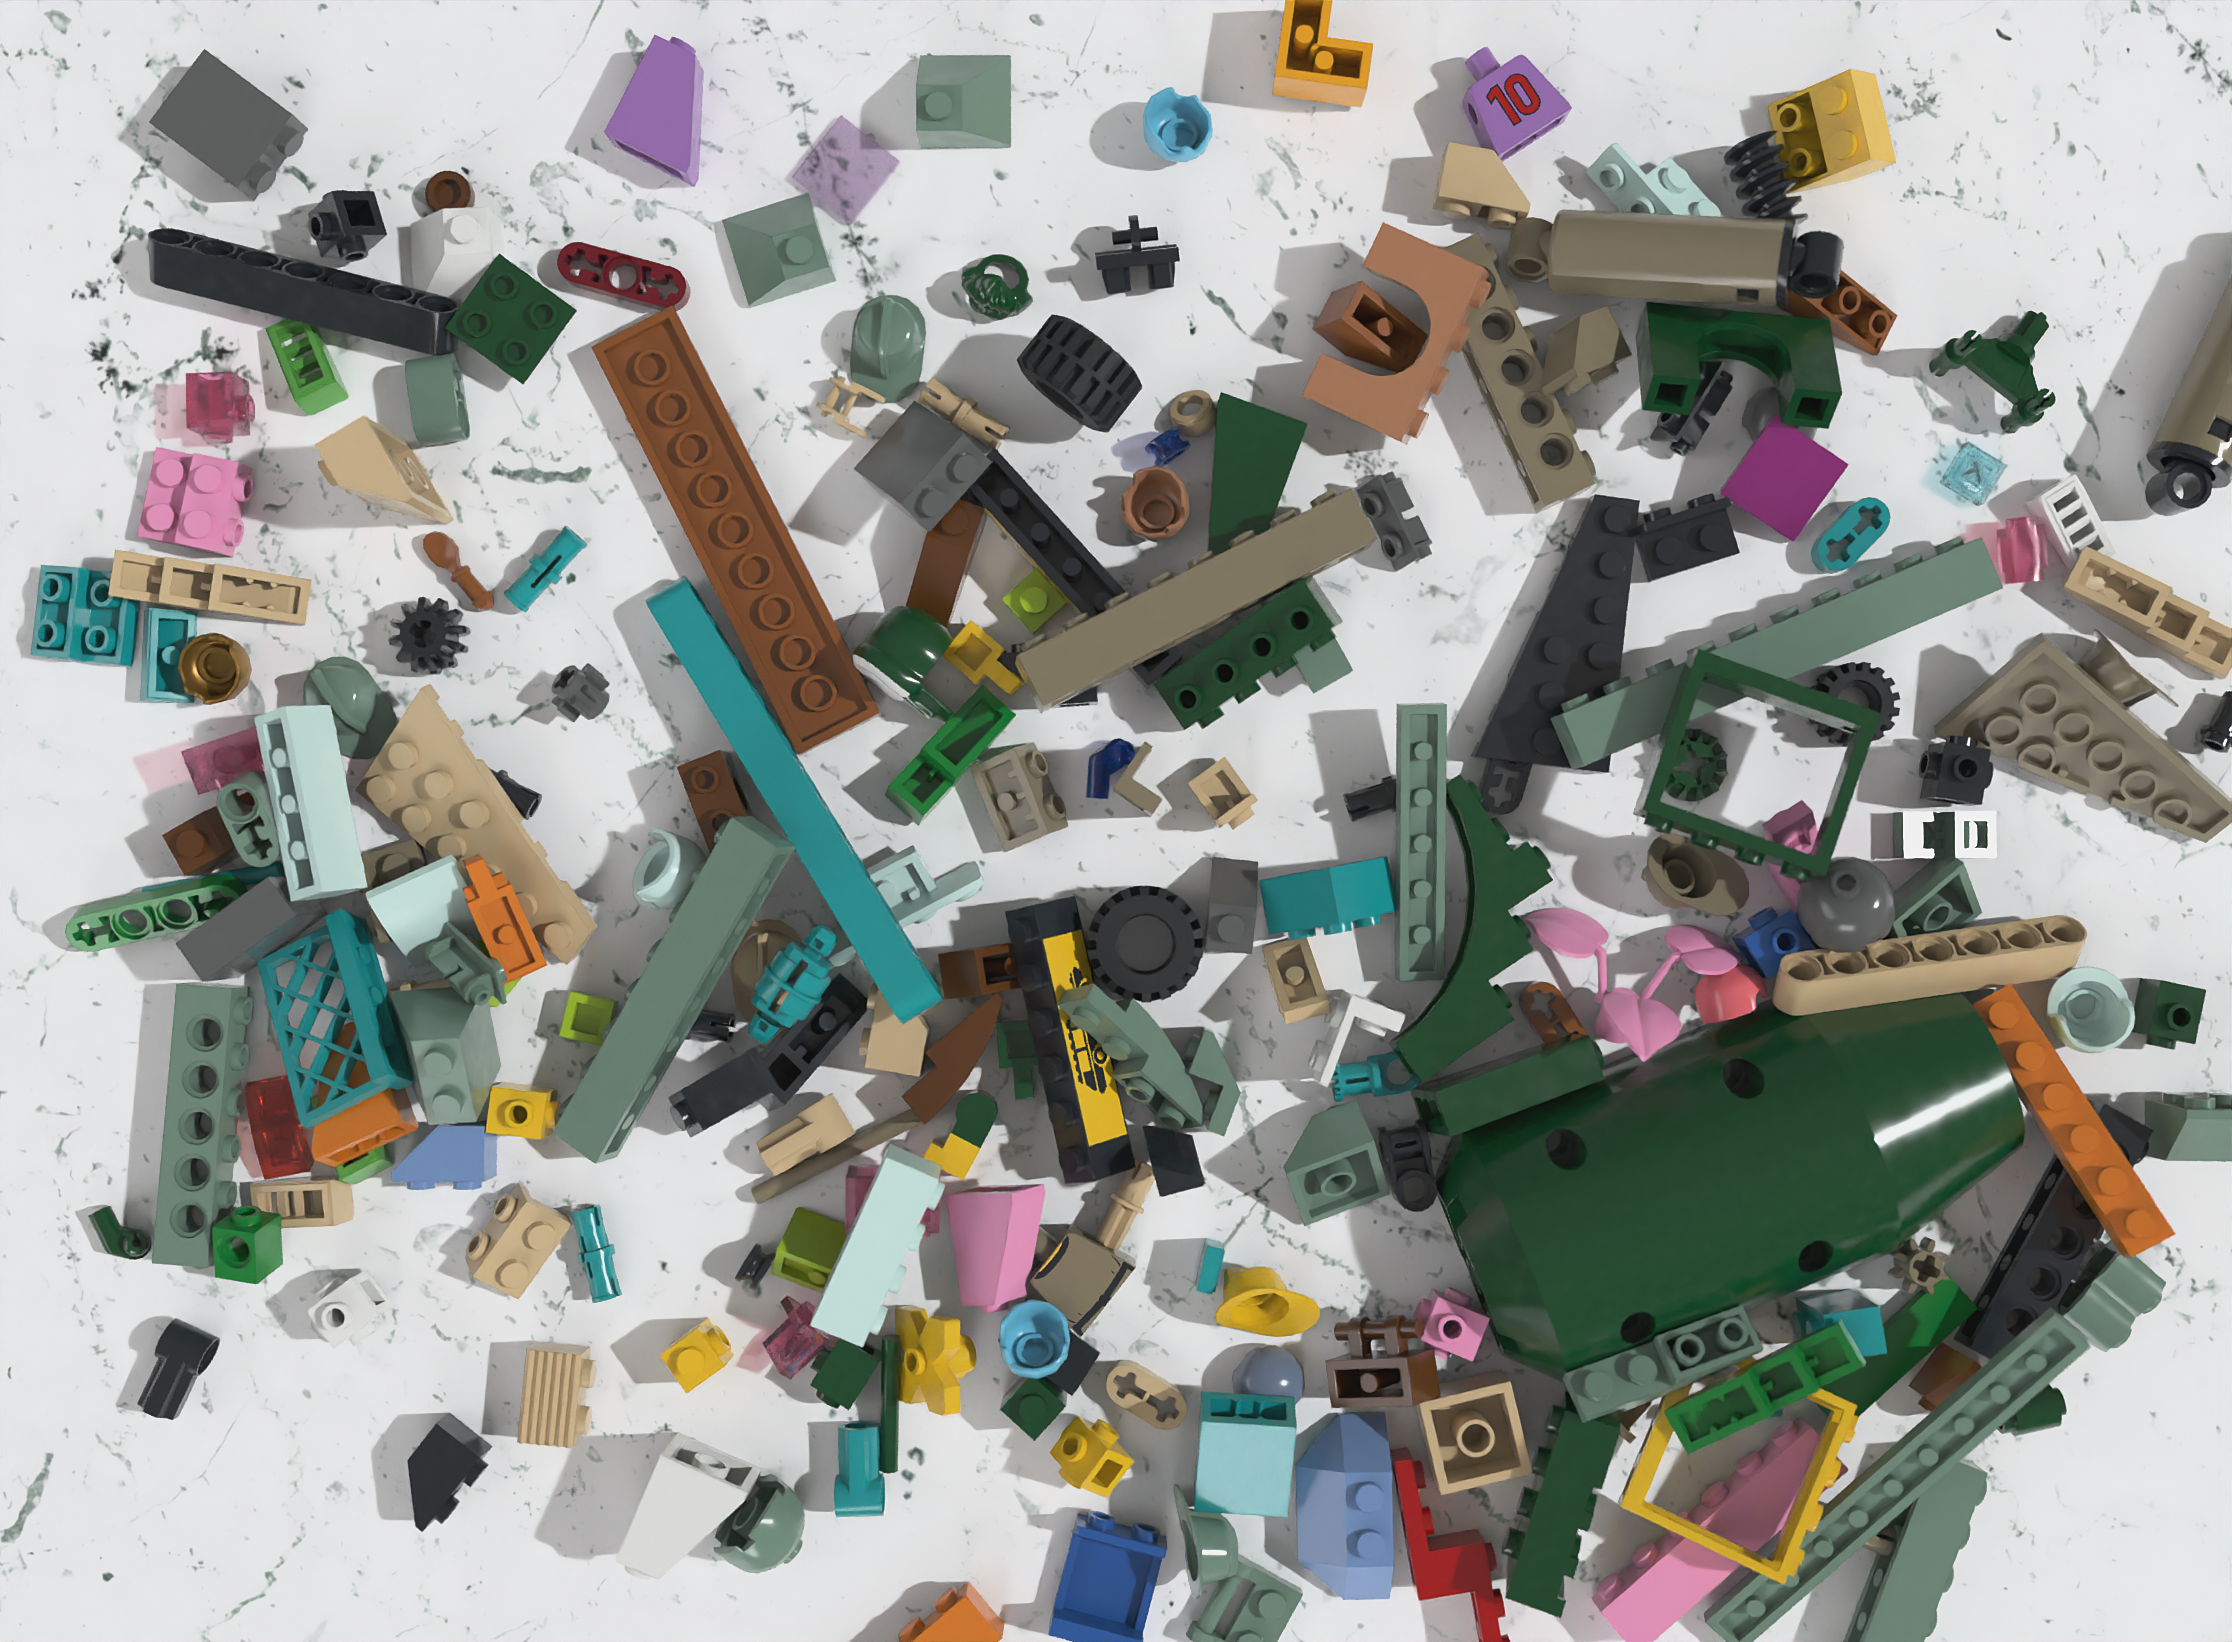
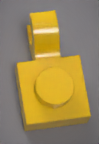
M972 620L967 623L942 655L977 686L988 676L1007 694L1013 697L1024 684L999 662L1001 653H1006L1007 650Z

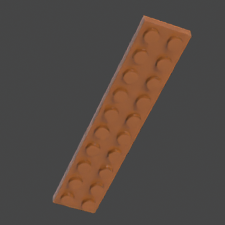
M672 305L591 346L797 754L801 756L881 715L882 713L862 674L854 666L853 656L674 306Z

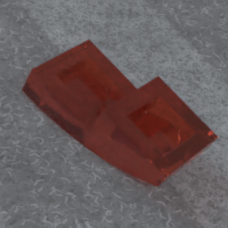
M283 1075L247 1082L244 1088L248 1118L264 1180L310 1172L315 1162L303 1127L299 1121L288 1076Z

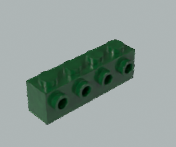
M1312 575L1305 577L1153 685L1184 730L1197 723L1203 730L1225 715L1220 707L1231 699L1235 698L1237 703L1241 704L1260 691L1262 688L1257 681L1272 672L1274 677L1278 678L1299 664L1295 655L1309 646L1314 653L1335 639L1337 636L1332 629L1341 624L1343 620Z

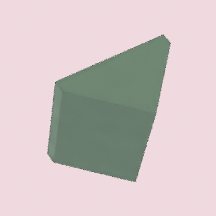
M1933 858L1894 891L1895 919L1888 934L1883 939L1963 929L1978 917L1982 910L1964 862L1958 858Z

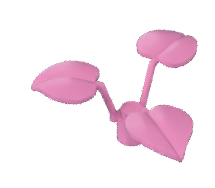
M1567 908L1539 910L1527 915L1524 919V923L1530 926L1535 935L1553 951L1571 958H1588L1593 954L1596 956L1598 963V993L1595 1001L1601 1004V1009L1596 1019L1594 1030L1598 1036L1608 1042L1626 1043L1643 1062L1650 1058L1658 1049L1673 1042L1681 1030L1680 1019L1671 1009L1656 1000L1649 999L1672 966L1683 960L1689 969L1698 974L1720 975L1738 966L1742 960L1741 953L1735 951L1727 941L1713 932L1694 925H1678L1670 928L1664 939L1665 944L1674 952L1668 956L1640 996L1624 987L1614 988L1609 993L1607 992L1606 951L1601 946L1607 942L1609 934L1598 921L1582 912Z

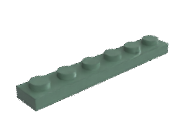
M1442 702L1396 704L1395 899L1398 911H1395V978L1399 982L1445 980L1447 704Z

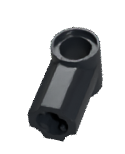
M175 1318L166 1327L156 1345L154 1355L158 1360L137 1403L142 1407L143 1412L155 1418L174 1420L179 1417L197 1377L208 1368L217 1353L220 1338L179 1318Z

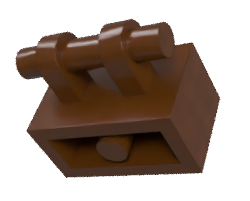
M1389 1315L1385 1320L1371 1321L1368 1317H1352L1349 1322L1336 1323L1334 1326L1335 1338L1337 1341H1349L1350 1353L1325 1361L1331 1408L1415 1406L1439 1397L1440 1389L1434 1348L1408 1349L1407 1341L1409 1338H1421L1424 1334L1422 1320L1407 1319L1404 1315ZM1385 1339L1386 1350L1372 1351V1340Z

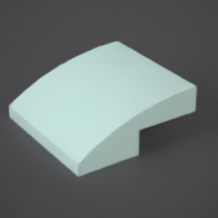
M452 854L366 892L367 900L381 924L415 968L427 964L425 949L431 942H440L449 937L446 923L449 921L463 935L468 933L476 941L482 939L464 900L466 896L462 888L473 883L466 870Z

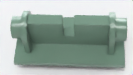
M450 921L446 923L449 937L440 942H431L426 947V962L444 980L448 979L450 986L468 1004L483 1005L489 1001L491 996H494L502 1005L506 1004L507 1000L503 983L507 981V977L501 964L494 957L488 959L481 952L478 943L470 934L463 935Z

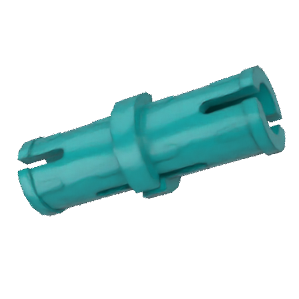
M565 525L562 531L540 555L533 554L528 560L531 565L509 589L504 591V595L516 607L526 613L529 607L551 583L557 585L563 578L560 573L583 548L585 549L588 546L587 543Z
M593 1205L571 1212L580 1248L577 1257L579 1263L584 1264L592 1303L610 1300L622 1295L612 1255L615 1254L614 1244H609L600 1205Z

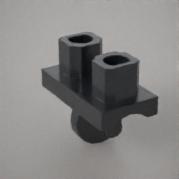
M1138 215L1128 216L1129 229L1111 231L1113 245L1130 243V249L1095 252L1096 268L1102 272L1107 294L1130 292L1129 267L1147 265L1149 289L1174 287L1175 262L1180 261L1179 247L1176 244L1141 247V242L1157 241L1158 231L1157 226L1139 228Z

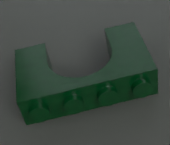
M1646 302L1635 337L1642 410L1689 415L1701 379L1699 362L1708 359L1726 358L1750 364L1770 378L1777 391L1781 423L1783 425L1829 428L1842 396L1830 320Z

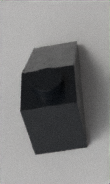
M838 973L831 980L821 996L820 1003L815 1004L805 1020H798L790 1028L785 1026L760 1052L761 1057L779 1089L758 1100L768 1112L788 1103L867 1012L868 999L841 973Z
M755 1046L668 1097L672 1105L670 1107V1114L677 1127L682 1131L686 1130L690 1138L774 1092L779 1087Z

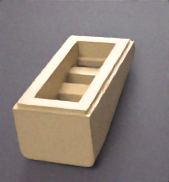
M338 1175L260 1181L249 1184L251 1206H257L261 1211L273 1213L271 1192H276L278 1214H281V1228L336 1226L350 1221L354 1217L351 1184L339 1181ZM290 1191H293L295 1215H292ZM309 1191H312L314 1213H311Z

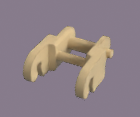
M839 376L838 380L830 377L829 381L834 385L825 403L817 402L816 404L817 407L822 409L821 415L827 417L828 413L834 415L833 422L866 438L868 433L850 424L847 416L856 398H860L863 394L881 404L884 403L885 398L852 381L850 386L844 384L846 378ZM843 389L851 393L842 413L834 410L833 407Z

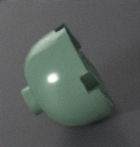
M772 1474L760 1477L755 1482V1485L760 1489L748 1501L745 1499L737 1509L722 1521L715 1534V1538L721 1542V1546L713 1547L714 1552L726 1562L744 1572L759 1574L775 1569L782 1563L787 1564L797 1556L803 1544L801 1537L805 1527V1513L801 1501L787 1484Z

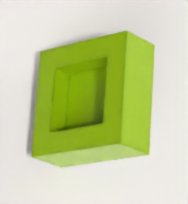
M1034 569L1002 599L1005 605L1033 635L1067 605V602L1037 569Z
M575 990L570 991L559 1036L602 1046L604 1042L602 1039L603 1031L610 1021L615 1018L619 1001Z

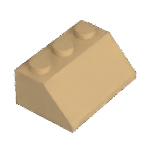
M365 415L314 444L322 457V460L317 462L318 467L333 487L338 485L348 494L354 493L364 502L370 501L387 510L443 524H448L454 520L409 442Z

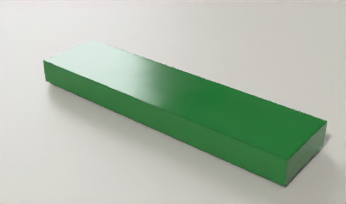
M1950 1276L1948 1280L1941 1279L1933 1285L1934 1294H1929L1921 1289L1883 1324L1887 1348L1886 1354L1863 1357L1866 1361L1863 1368L1825 1384L1820 1389L1857 1405L1854 1415L1859 1417L1970 1317L1978 1307ZM1813 1402L1828 1418L1831 1410Z

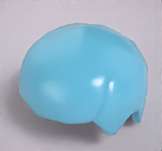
M1168 87L1152 95L1144 109V138L1150 150L1157 156L1174 162H1188L1198 158L1206 151L1213 134L1211 114L1202 103H1199L1196 95L1182 96L1177 94L1173 87Z
M1031 1299L1016 1304L1006 1314L1000 1324L999 1341L1004 1363L1009 1366L1012 1372L1020 1377L1039 1379L1055 1373L1068 1357L1070 1346L1068 1321L1065 1315L1050 1302Z

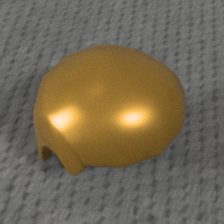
M212 632L193 638L180 653L178 671L184 684V691L201 699L203 704L212 705L235 699L248 685L252 667L250 657L237 641L224 634Z

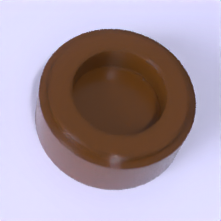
M439 172L427 183L425 197L429 207L434 212L445 208L474 206L475 193L473 187L457 172Z

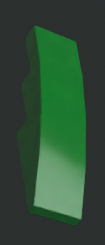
M1839 1319L1719 1379L1671 1405L1663 1412L1688 1455L1772 1417L1775 1411L1818 1392L1821 1386L1863 1368L1866 1361L1843 1321Z

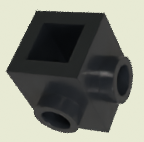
M331 191L322 197V201L308 213L309 231L312 238L316 240L321 258L340 257L343 262L362 260L387 235L374 191Z
M1948 735L1946 742L1929 744L1928 751L1922 754L1919 763V776L1923 778L1920 799L1961 806L1982 805L1984 790L1989 787L1993 778V763L1989 761L1991 750L1975 747L1976 739Z

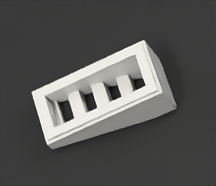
M2075 473L2059 480L2025 502L2070 572L2079 557L2077 552L2092 542L2097 548L2096 551L2108 557L2116 554L2084 486ZM2064 498L2068 505L2056 511L2053 504ZM2074 513L2078 520L2064 528L2061 520ZM2084 528L2087 535L2072 544L2069 536Z

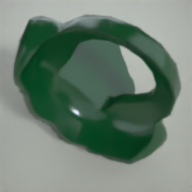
M992 254L983 258L977 266L963 267L961 286L968 295L970 306L977 313L998 321L1019 315L1033 302V297L1027 290L1029 284L1027 270L1014 257L1004 254ZM993 264L1009 265L1017 272L1019 283L1013 289H1010L999 275L985 274L984 272Z

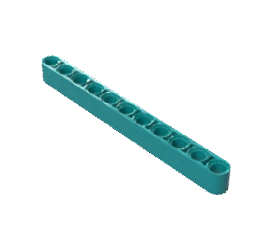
M682 576L645 599L653 617L787 838L796 846V853L896 1017L902 1024H905L942 1001L944 998L936 982L694 586L686 576Z

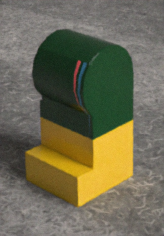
M972 1090L965 1094L958 1103L956 1109L957 1122L946 1143L934 1138L923 1158L941 1165L942 1170L964 1181L996 1120L998 1105L995 1098L989 1092L983 1090Z

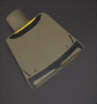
M1070 1224L1058 1240L1039 1226L1034 1258L1040 1263L1031 1274L1030 1282L1047 1302L1053 1304L1065 1315L1068 1326L1079 1337H1082L1134 1271L1136 1261L1119 1249L1113 1250L1100 1244L1095 1236L1075 1225Z

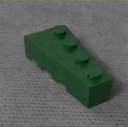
M1565 1390L1560 1406L1552 1404L1545 1424V1432L1550 1433L1546 1447L1538 1445L1531 1463L1532 1472L1535 1474L1532 1487L1523 1486L1516 1507V1514L1521 1515L1517 1529L1508 1528L1502 1546L1501 1554L1508 1556L1506 1599L1559 1618L1562 1617L1566 1604V1599H1564V1576L1574 1579L1579 1563L1578 1555L1582 1542V1535L1578 1534V1530L1589 1532L1597 1500V1494L1592 1493L1593 1487L1599 1490L1603 1487L1621 1431L1620 1409L1582 1423L1569 1391Z

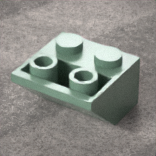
M2163 1092V1100H2145V1126L2154 1130L2148 1140L2149 1150L2146 1156L2164 1161L2232 1162V1093H2209V1097H2193L2191 1093Z

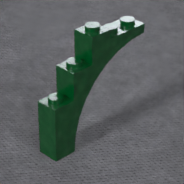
M1461 774L1446 782V809L1454 822L1464 855L1467 882L1464 929L1455 960L1439 991L1417 1019L1389 1042V1045L1413 1081L1422 1083L1514 1021V1018L1508 1011L1512 1007L1509 997L1498 984L1492 986L1489 980L1534 949L1528 941L1532 937L1528 927L1518 915L1511 916L1508 910L1553 881L1547 871L1551 868L1550 863L1537 846L1531 847L1528 841L1510 849L1506 843L1510 840V837L1505 827L1497 818H1489L1481 806L1484 798L1480 790L1470 779L1465 781Z

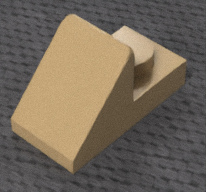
M1307 938L1285 940L1262 947L1278 1010L1283 1015L1285 1024L1331 1013L1329 1000Z

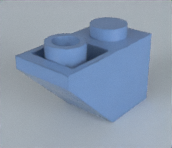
M487 1121L441 1124L391 1172V1182H407V1189L409 1190L434 1189L436 1182H453V1189L455 1190L482 1188V1182L497 1176V1134L485 1133Z

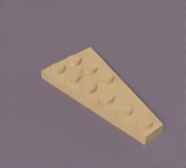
M429 684L421 687L355 791L439 860L452 854L466 870L463 860L480 853L491 875L502 871L506 881L509 880L536 940L566 965L578 956L598 928L597 924L568 882L557 877L545 859L548 853L539 841L533 842L520 823L524 818L483 759H476L461 737L465 733L455 719L450 721L436 701L440 696L433 686Z

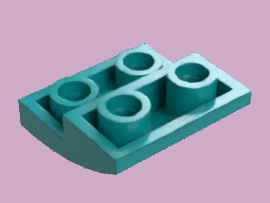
M41 565L30 655L132 666L140 601L108 596L112 572L95 571L80 567Z

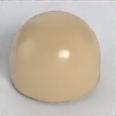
M1191 390L1181 394L1173 401L1169 409V416L1178 432L1187 437L1198 438L1206 435L1214 427L1216 407L1207 392ZM1197 403L1202 406L1193 415H1181L1183 408L1187 404Z

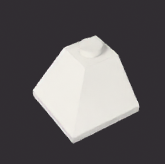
M487 206L445 208L411 223L413 288L451 298L458 302L460 308L497 255L500 253L505 257L504 222Z

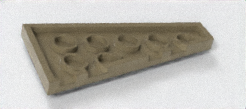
M2042 633L1934 726L1936 735L1944 738L1948 735L1976 739L1975 747L1990 749V756L1994 754L2017 763L2018 767L2085 795L2089 792L2108 800L2110 805L2126 811L2128 808L2151 817L2157 824L2204 843H2207L2232 823V798Z

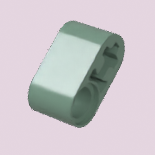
M450 353L406 360L405 378L412 425L420 446L468 440L470 437V425L463 376L456 355Z
M244 771L220 790L217 796V808L240 857L252 866L265 867L272 864L281 855L267 779L260 772ZM237 789L248 791L253 796L255 805L251 806L243 803L237 795Z

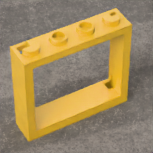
M1750 1357L1734 1366L1742 1368L1757 1359ZM1693 1384L1662 1396L1621 1492L1618 1504L1641 1517L1784 1585L1787 1576L1794 1577L1798 1566L1802 1565L1805 1550L1799 1547L1806 1530L1813 1533L1820 1521L1823 1506L1818 1504L1824 1486L1832 1488L1838 1477L1842 1462L1837 1460L1836 1457L1842 1442L1849 1444L1856 1433L1854 1429L1859 1417L1855 1416L1854 1413L1857 1405L1823 1389H1819L1818 1392L1805 1397L1830 1409L1831 1412L1771 1558L1768 1559L1645 1500L1674 1431L1663 1411L1688 1397Z

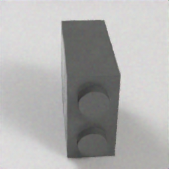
M205 49L149 121L159 131L253 201H255L260 193L266 192L272 186L276 178V171L287 157L293 156L300 149L304 140V134L308 130L292 113Z
M914 400L853 469L883 498L930 532L992 462L963 432Z
M267 877L175 944L202 982L239 978L255 967L257 961L276 952L328 913L321 905V902L324 901L323 898L291 902L286 877Z

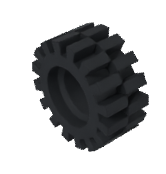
M1851 662L1828 669V672L1821 674L1816 679L1818 681L1817 685L1811 686V689L1838 698L1845 688L1856 687L1866 694L1869 701V709L1881 713L1872 741L1881 739L1885 736L1883 734L1884 731L1893 728L1895 723L1891 719L1892 717L1899 716L1900 708L1894 707V701L1900 700L1899 692L1892 693L1890 687L1895 685V682L1891 677L1885 679L1882 676L1885 672L1880 667L1871 668V663L1861 662L1856 664ZM1809 719L1811 725H1818L1819 729L1815 732L1820 737H1829L1828 742L1834 745L1843 744V747L1848 746L1851 733Z

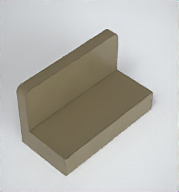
M1144 742L1113 787V791L1151 817L1163 799L1133 779L1153 746Z

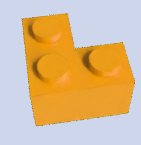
M1285 0L1272 95L1361 108L1367 92L1374 43L1328 37L1333 0Z

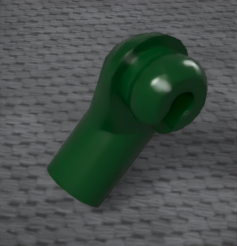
M111 1206L102 1208L88 1216L107 1254L129 1260H137L146 1256L150 1251L152 1243L148 1234L142 1230L121 1226Z

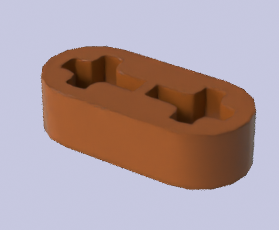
M1534 981L1522 989L1519 996V1007L1542 1044L1560 1038L1553 1027L1557 1023L1567 1033L1587 1034L1561 991L1555 985L1544 981ZM1536 990L1541 994L1550 993L1552 996L1547 1005L1554 1017L1549 1020L1543 1011L1538 1009L1532 1011L1530 1005L1535 1001L1532 994Z

